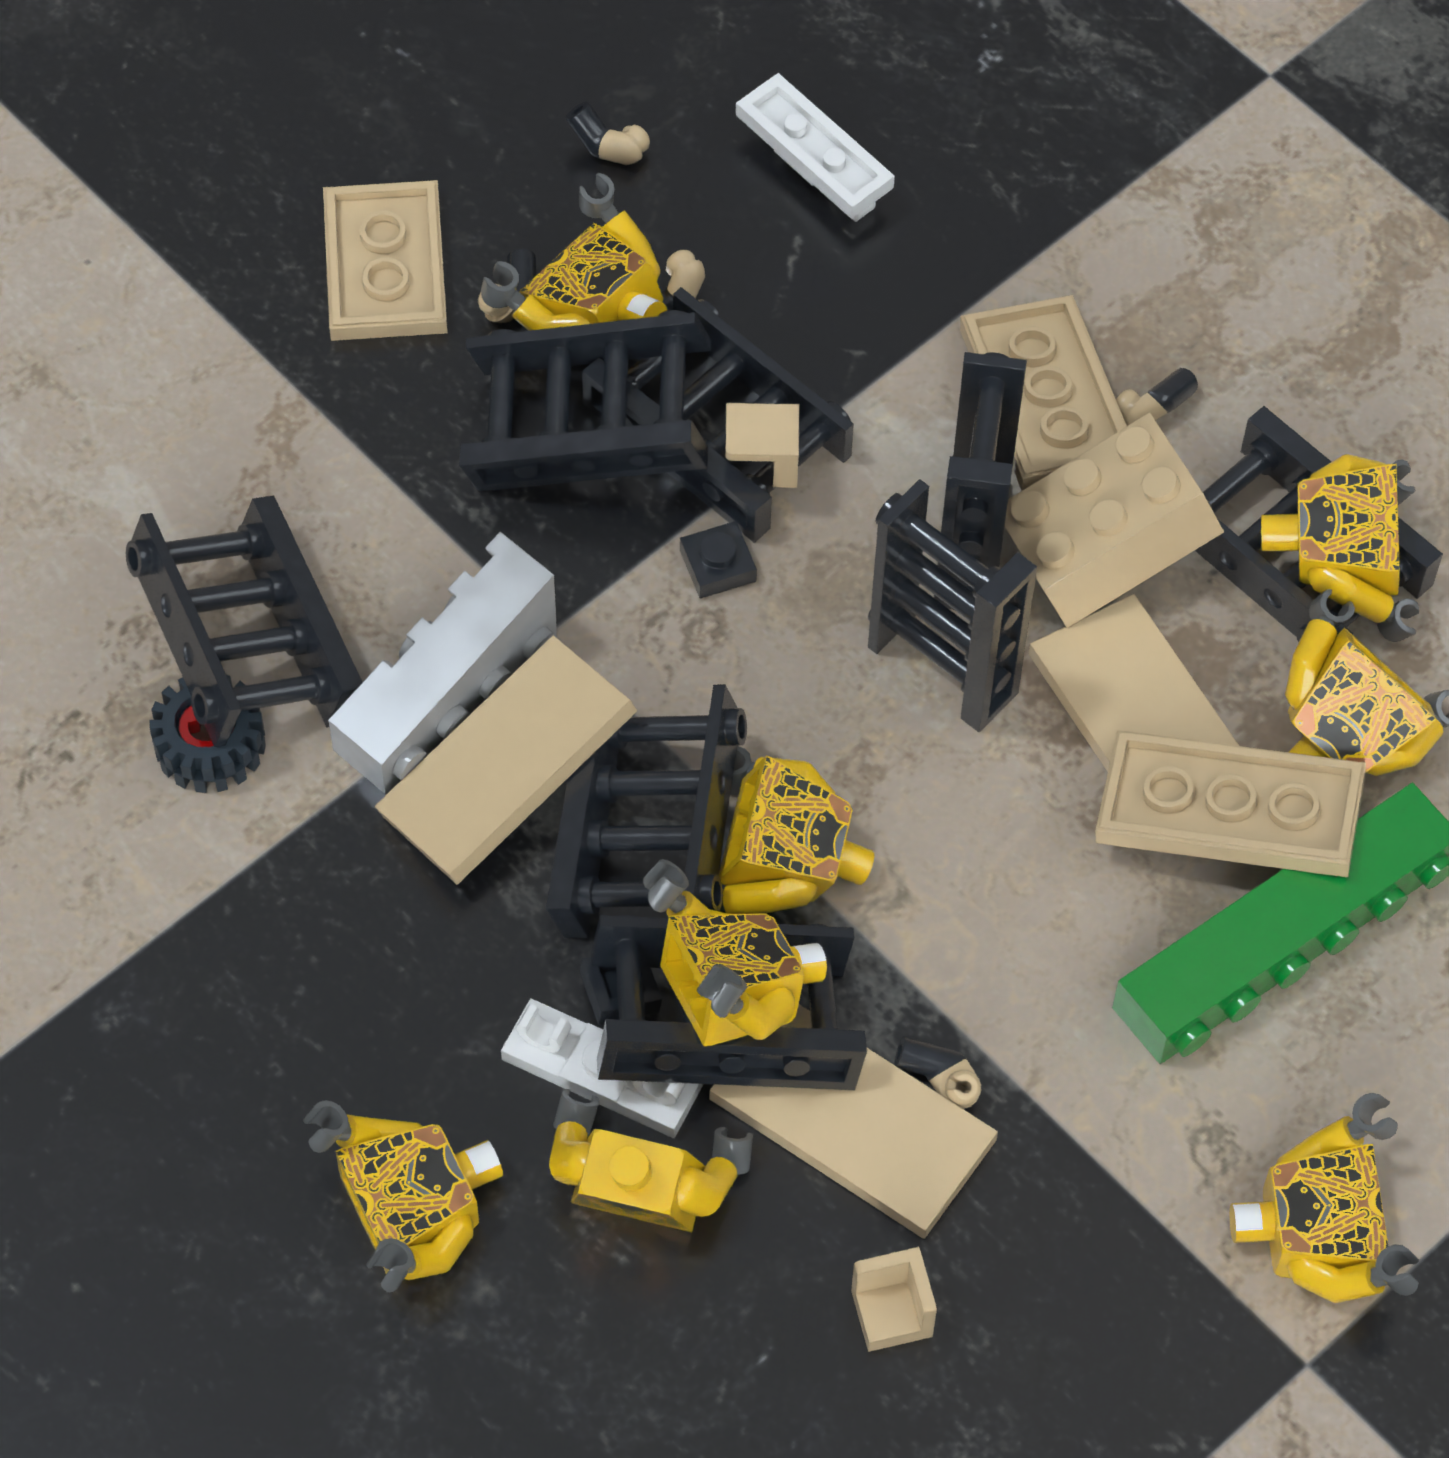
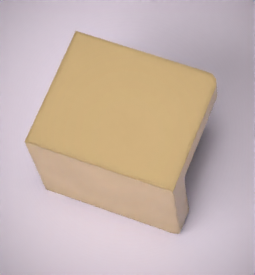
M726 403V458L730 461L773 462V487L797 488L799 404Z
M919 1247L868 1258L854 1263L851 1292L868 1352L933 1337L937 1308Z

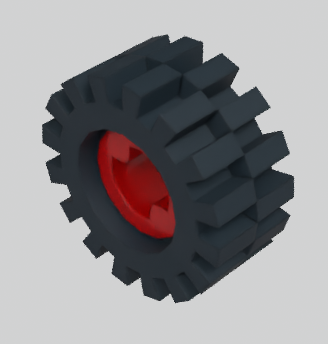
M227 675V678L232 686L231 676ZM184 678L178 679L180 687L178 693L170 686H167L161 692L164 704L155 701L151 709L153 720H149L157 762H160L163 773L168 778L174 774L176 785L186 789L190 780H193L195 791L200 793H207V782H215L217 792L228 790L226 779L231 776L238 785L247 780L245 767L255 772L260 765L259 754L265 753L266 743L264 736L266 735L260 708L240 712L227 744L214 747L211 740L201 741L191 735L200 732L201 724L198 723L194 716L191 702L192 696ZM239 680V682L234 687L246 685Z

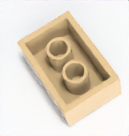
M1150 412L1008 499L1005 528L1020 553L1037 566L1036 579L1067 628L1224 533L1203 492Z

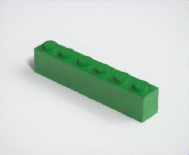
M1413 782L1358 818L1348 877L1290 869L1281 870L1118 980L1112 1009L1159 1064H1162L1178 1052L1182 1057L1192 1054L1210 1038L1212 1034L1211 1029L1227 1018L1232 1023L1240 1021L1258 1006L1261 1001V995L1277 984L1281 989L1293 985L1308 971L1311 966L1310 962L1325 951L1330 955L1341 952L1355 940L1359 934V928L1373 918H1376L1379 922L1389 919L1404 906L1408 899V894L1422 885L1427 889H1431L1444 881L1449 876V821Z

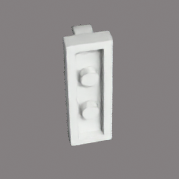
M779 73L736 102V116L774 149V152L812 186L814 185L855 222L871 212L876 206L875 201L894 188L895 176Z
M530 998L501 1049L503 1061L564 1089H570L571 1092L591 1100L592 1096H596L599 1099V1105L675 1138L703 1084L598 1080L597 1055L603 1029L590 1023L582 1022Z

